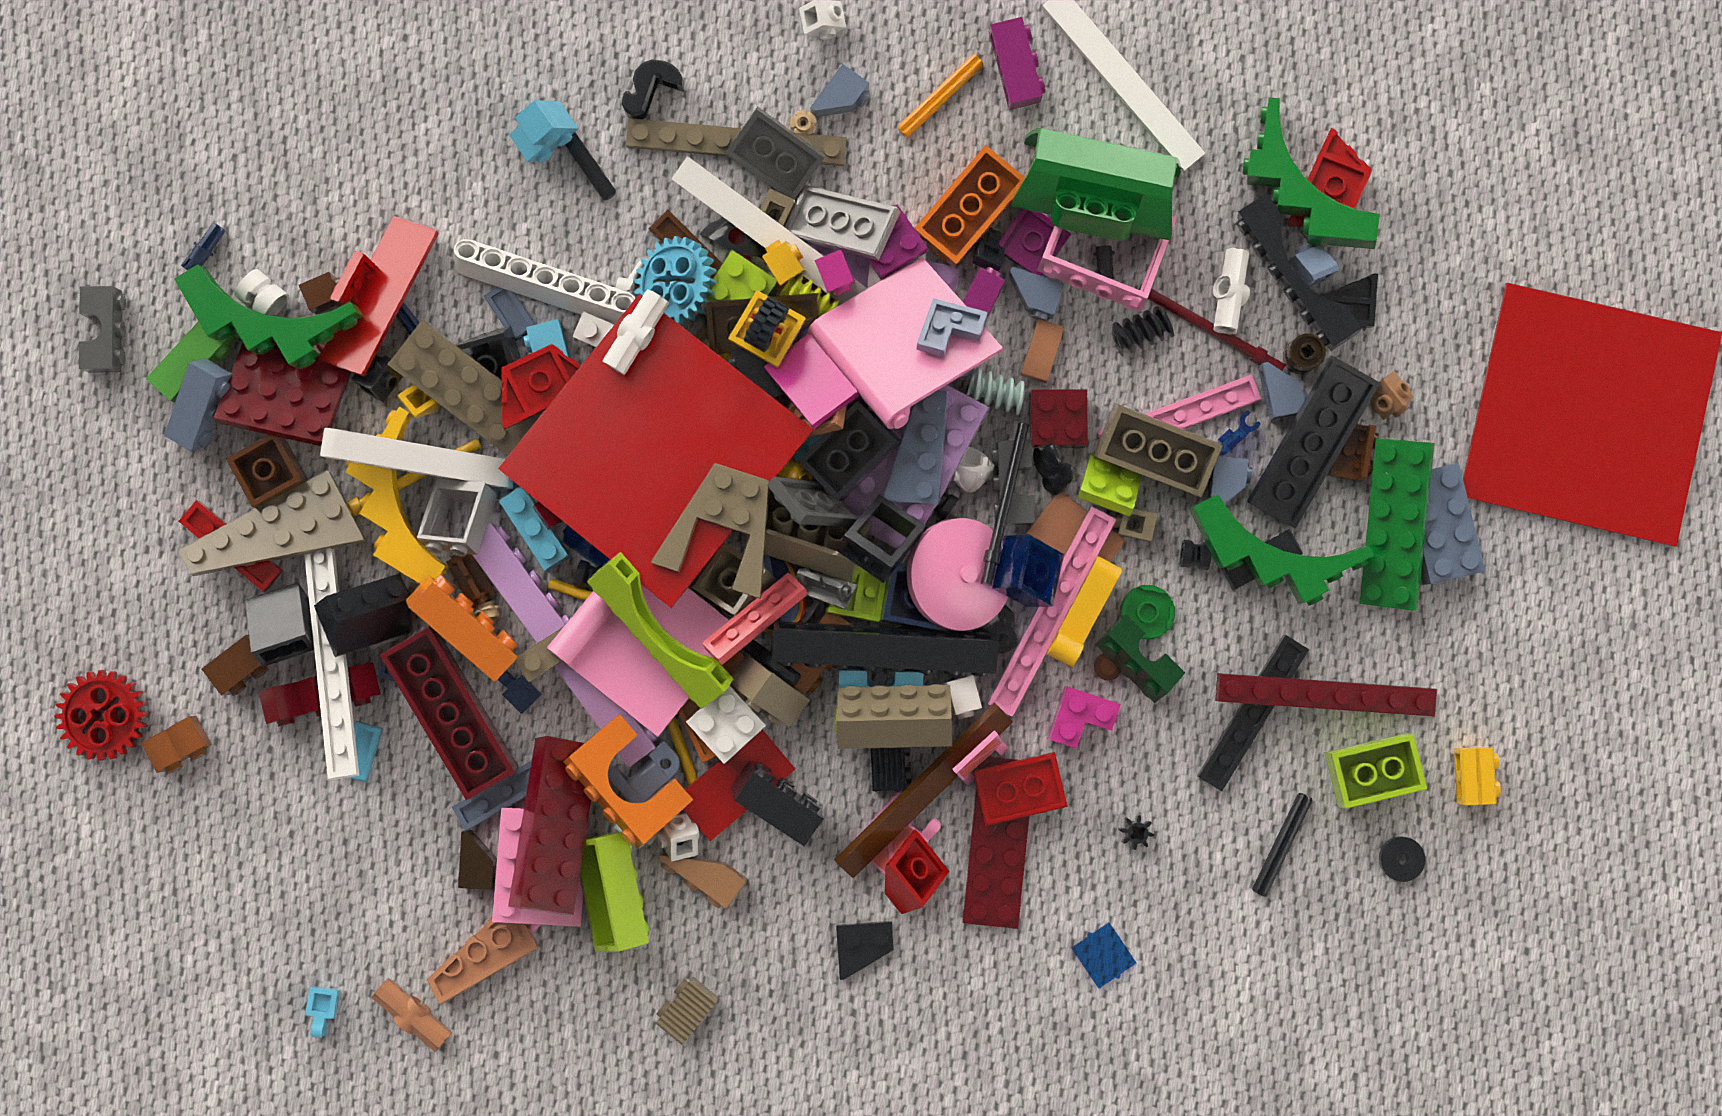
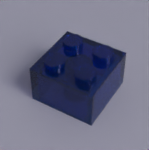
M1030 534L1005 535L1000 550L1002 553L1000 565H997L992 589L1026 607H1053L1064 554Z

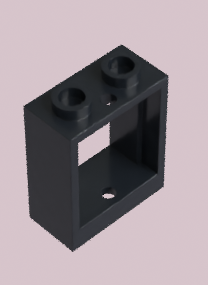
M879 494L844 535L837 552L884 583L913 548L921 536L925 525ZM873 516L906 537L892 556L859 534Z

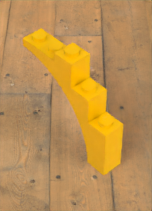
M398 407L397 411L392 410L385 421L387 427L382 435L378 433L376 436L402 441L413 416L401 407ZM346 462L348 468L345 472L374 489L372 493L368 492L360 503L362 509L359 514L388 531L386 535L382 533L374 544L376 551L373 555L420 584L428 575L434 580L439 574L444 577L449 566L438 559L432 552L425 549L426 546L417 539V535L405 515L397 484V470Z

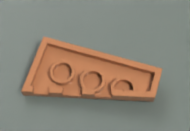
M491 917L486 922V925L469 938L465 945L447 959L427 981L439 1004H444L540 947L528 924L492 922Z

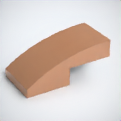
M1041 319L1037 320L1021 370V376L1047 383L1064 330L1063 326Z

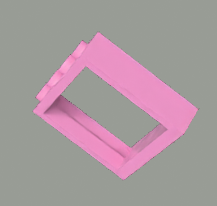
M1172 216V229L1177 219L1174 216ZM1054 226L1037 271L1044 273L1049 278H1057L1067 282L1074 288L1095 293L1102 299H1110L1120 303L1127 309L1141 311L1148 298L1169 240L1158 239L1140 290L1052 256L1062 231L1061 228Z

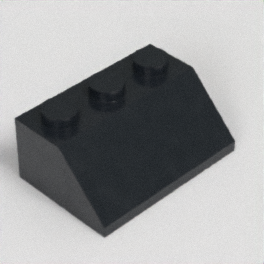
M401 573L327 595L314 605L335 658L411 632V609L406 602L410 595Z

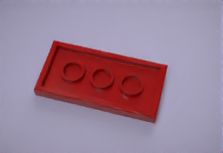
M763 729L725 764L719 760L685 789L693 801L683 810L696 823L697 827L709 841L713 840L748 810L734 801L730 788L749 761L755 765L758 762L763 763L772 770L771 774L778 780L781 777L786 778L795 770V767Z

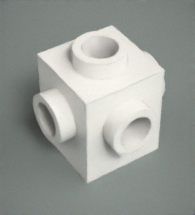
M813 0L799 8L804 35L820 36V39L826 40L834 38L837 32L846 28L841 1Z
M687 813L676 815L657 832L659 847L665 849L671 862L698 855L699 830L696 823L691 822Z

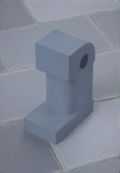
M664 740L649 754L651 759L629 779L616 765L608 770L609 780L630 803L646 802L680 770V757L667 740ZM664 758H668L671 761L669 768L663 766Z

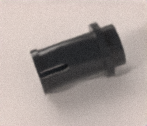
M1111 245L1097 246L1096 252L1093 253V256H1096L1097 274L1114 280L1113 255H1115V251H1112Z

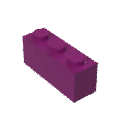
M1023 17L990 24L989 35L1008 109L1013 110L1041 103L1042 94L1046 93L1043 78L1038 77L1036 72L1039 62L1036 51H1031L1029 41H1032V34L1029 24L1024 25Z

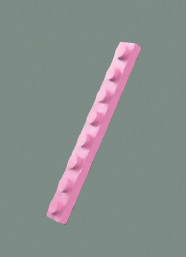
M1092 506L1090 507L988 701L989 705L995 702L1006 714L1013 717L1116 521L1115 518Z

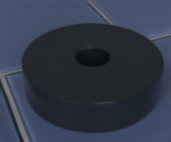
M1404 836L1393 837L1386 841L1380 849L1379 865L1384 874L1393 880L1400 882L1411 881L1417 878L1424 869L1426 860L1424 850L1418 842ZM1400 854H1405L1406 856L1404 864H1399L1398 862Z

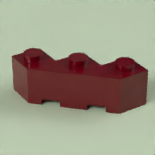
M373 662L348 667L351 703L354 702L355 707L372 703V697L381 695ZM317 676L270 687L258 692L266 724L277 722L278 727L295 723V717L316 713V717L321 716Z

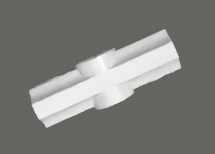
M1226 249L1222 276L1216 280L1213 286V294L1218 298L1213 330L1218 333L1229 335L1237 333L1241 306L1249 299L1250 289L1245 284L1249 252L1244 249Z
M647 289L632 315H627L621 322L617 331L618 337L603 359V362L625 375L639 351L644 350L650 343L655 332L654 327L669 305V302Z

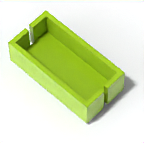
M621 832L585 838L580 880L595 952H619L649 943V926L644 920L642 911L643 898L638 891L636 881L638 873L631 857L632 845L624 840Z

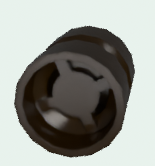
M1305 333L1297 336L1283 351L1285 367L1295 374H1305L1312 371L1323 362L1326 356L1324 342L1314 334Z

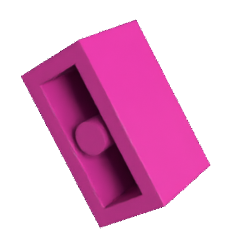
M841 249L814 260L828 293L834 292L835 296H839L852 290L850 285L855 284V280Z

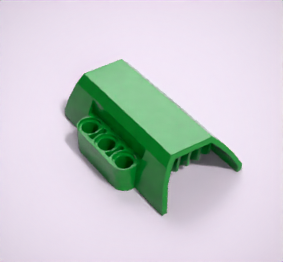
M1036 128L1026 134L1024 144L1036 147L1035 156L1029 171L1013 197L1012 207L1051 215L1052 223L1058 228L1106 239L1123 241L1132 232L1170 241L1173 231L1172 197L1174 178H1179L1181 173V164L1177 157L1043 128Z

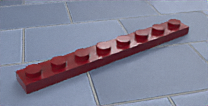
M1217 673L1215 701L1435 717L1437 689Z

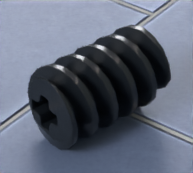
M1159 306L1153 308V314L1149 310H1145L1143 318L1139 314L1133 315L1132 322L1130 319L1124 318L1122 326L1118 322L1112 324L1113 340L1122 357L1123 348L1126 347L1130 353H1133V344L1135 343L1140 349H1144L1143 340L1145 339L1152 346L1154 345V336H1157L1161 342L1164 341V332L1166 331L1171 337L1175 336L1168 315Z

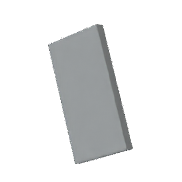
M805 185L799 194L785 228L804 242L835 250L841 249L846 253L879 261L900 215V210L895 206Z

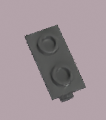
M800 568L796 575V578L800 580L799 583L805 587L808 593L806 596L846 610L857 588L856 584L809 568Z

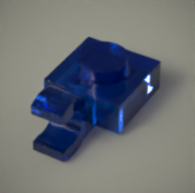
M1246 411L1239 416L1238 428L1234 432L1229 428L1218 438L1220 444L1223 445L1220 451L1222 456L1229 453L1250 432L1255 431L1261 423L1259 421L1253 424V426H1248L1245 423V418L1249 416L1250 411Z

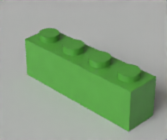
M198 321L146 379L166 398L176 402L189 362L207 359L216 364L218 360L223 361L231 353L232 349L230 347L237 340L241 341L242 339L235 329L233 330L234 334L229 338L214 340L206 335Z

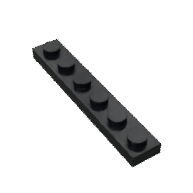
M1283 635L1258 676L1292 678L1309 649L1289 636ZM1241 703L1197 777L1216 789L1223 791L1273 710L1274 705Z

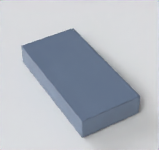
M496 287L484 295V298L504 328L511 326L516 341L527 334L526 327L536 325L515 292Z

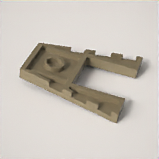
M714 463L651 563L680 572L698 519L750 535L732 589L761 599L766 519L768 516L770 490L767 485L770 481Z

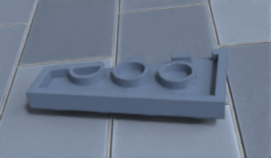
M935 391L914 404L883 496L887 500L939 505L948 392Z

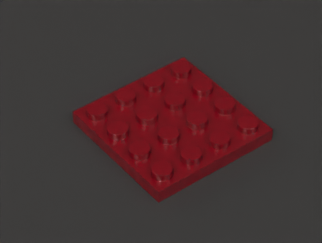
M242 342L231 371L233 374L232 378L228 382L231 387L219 402L214 415L215 423L321 446L324 428H332L351 372L319 360V356L314 358L315 362L312 365L302 369L300 367L295 368L288 364L277 343L274 344L275 347L265 354H255L248 351ZM326 343L322 345L316 344L320 353L322 352Z

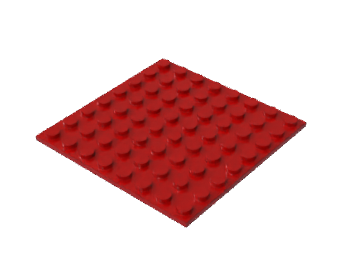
M1506 283L1463 475L1467 498L1677 547L1722 332Z
M639 293L498 469L609 559L614 558L621 552L640 573L641 584L672 608L734 531L698 519L680 572L651 563L714 463L771 481L773 477H777L814 429L665 313L662 314L655 325V332L650 343L644 350L639 351L625 375L605 364L603 359L618 337L617 331L621 322L627 315H632L643 297Z

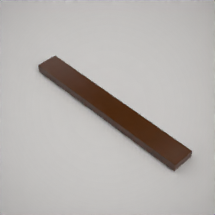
M994 702L952 743V746H949L834 861L852 878H855L958 777L953 771L956 765L994 730L1000 735L1013 721Z

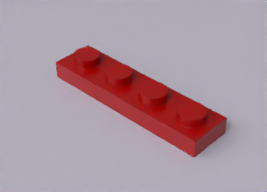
M198 500L191 505L178 521L199 539L227 524ZM270 560L256 562L254 565L249 566L241 565L234 567L263 592H266L284 571Z

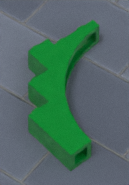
M1269 97L1268 107H1262L1260 123L1265 124L1264 133H1259L1257 150L1251 149L1250 159L1244 158L1242 175H1247V185L1274 187L1273 203L1278 205L1277 209L1281 214L1307 216L1304 219L1303 234H1308L1307 243L1375 249L1380 214L1357 210L1338 203L1320 192L1302 175L1291 159L1283 140L1279 119L1280 98Z
M196 265L174 278L208 337L214 340H224L234 334L233 330L236 329L247 350L255 354H265L275 347L274 344L277 343L288 364L295 368L300 367L302 369L312 365L315 362L314 358L321 355L316 344L322 345L333 339L334 333L341 329L348 330L358 323L357 320L363 317L359 308L351 302L330 312L310 317L284 318L265 315L250 310L236 302L217 284L209 271L200 265Z
M1219 494L1188 508L1218 568L1227 567L1229 571L1242 565V558H1244L1258 586L1267 584L1268 588H1271L1283 582L1282 576H1284L1298 604L1307 602L1308 606L1323 600L1322 594L1330 591L1324 580H1327L1328 583L1334 582L1343 577L1342 571L1350 567L1353 571L1369 564L1368 558L1374 556L1370 545L1328 557L1303 556L1282 551L1261 541L1247 531L1229 512Z

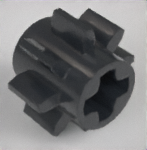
M1138 814L1135 817V821L1125 817L1126 827L1118 828L1126 836L1121 842L1125 844L1132 841L1131 846L1133 850H1136L1138 844L1141 843L1148 847L1146 842L1148 836L1153 837L1155 835L1148 831V827L1152 824L1151 821H1146L1142 824L1141 815ZM1133 826L1143 828L1140 831L1141 837L1139 839L1135 836H1130L1133 834L1131 829Z

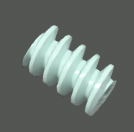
M978 368L971 377L966 395L970 396L972 394L973 399L977 401L983 397L984 405L986 406L993 400L996 410L1004 403L1007 413L1014 406L1018 416L1026 390L1024 381L1020 380L1016 387H1014L1013 378L1010 377L1004 384L1003 375L999 374L993 381L992 372L988 371L983 378L982 370Z

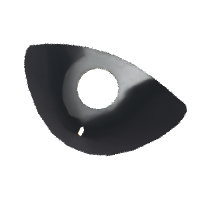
M724 217L712 222L700 233L701 236H706L722 247L739 254L750 255L764 260L762 256L767 253L765 247L747 234L743 243L739 245L731 243L728 235L730 230L736 228V226Z

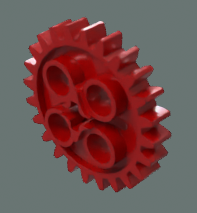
M98 670L97 676L94 672H87V679L83 676L76 677L78 685L74 683L67 684L71 691L70 693H60L65 702L56 703V706L62 709V713L54 715V718L62 719V723L56 726V729L65 730L60 739H70L71 741L67 748L73 749L78 747L76 755H84L87 752L88 760L94 759L96 755L98 761L106 760L107 755L110 759H116L117 752L121 755L128 753L126 746L130 748L137 746L133 738H143V734L138 730L139 728L148 727L141 719L142 717L149 716V713L143 712L141 708L146 706L148 702L139 701L138 698L144 692H134L133 689L137 683L130 682L126 684L128 677L126 675H121L117 679L116 671H110L107 675L106 670ZM100 689H104L106 692V699L103 703L98 699ZM116 697H119L120 700L115 705L111 706L115 702ZM120 708H123L126 712V718L123 722L119 721L117 717ZM81 709H84L87 715L83 723L78 719V713ZM99 710H106L102 715L104 720H98L101 717ZM88 726H91V727L89 728L87 734H85L84 730H85ZM101 728L106 732L104 742L98 739V731Z

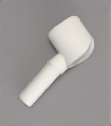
M639 261L628 279L619 277L616 288L633 294L635 289L634 280L639 275L636 269H643L644 264Z

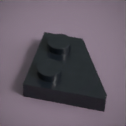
M892 921L836 925L840 980L848 978L894 950Z

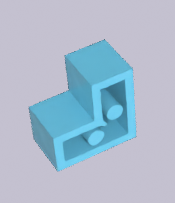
M534 100L515 117L519 126L509 136L527 162L543 163L553 156L552 151L571 141L573 138L572 134L579 128L560 101Z

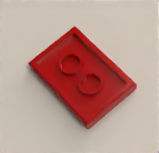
M1055 752L973 770L985 826L1068 807Z

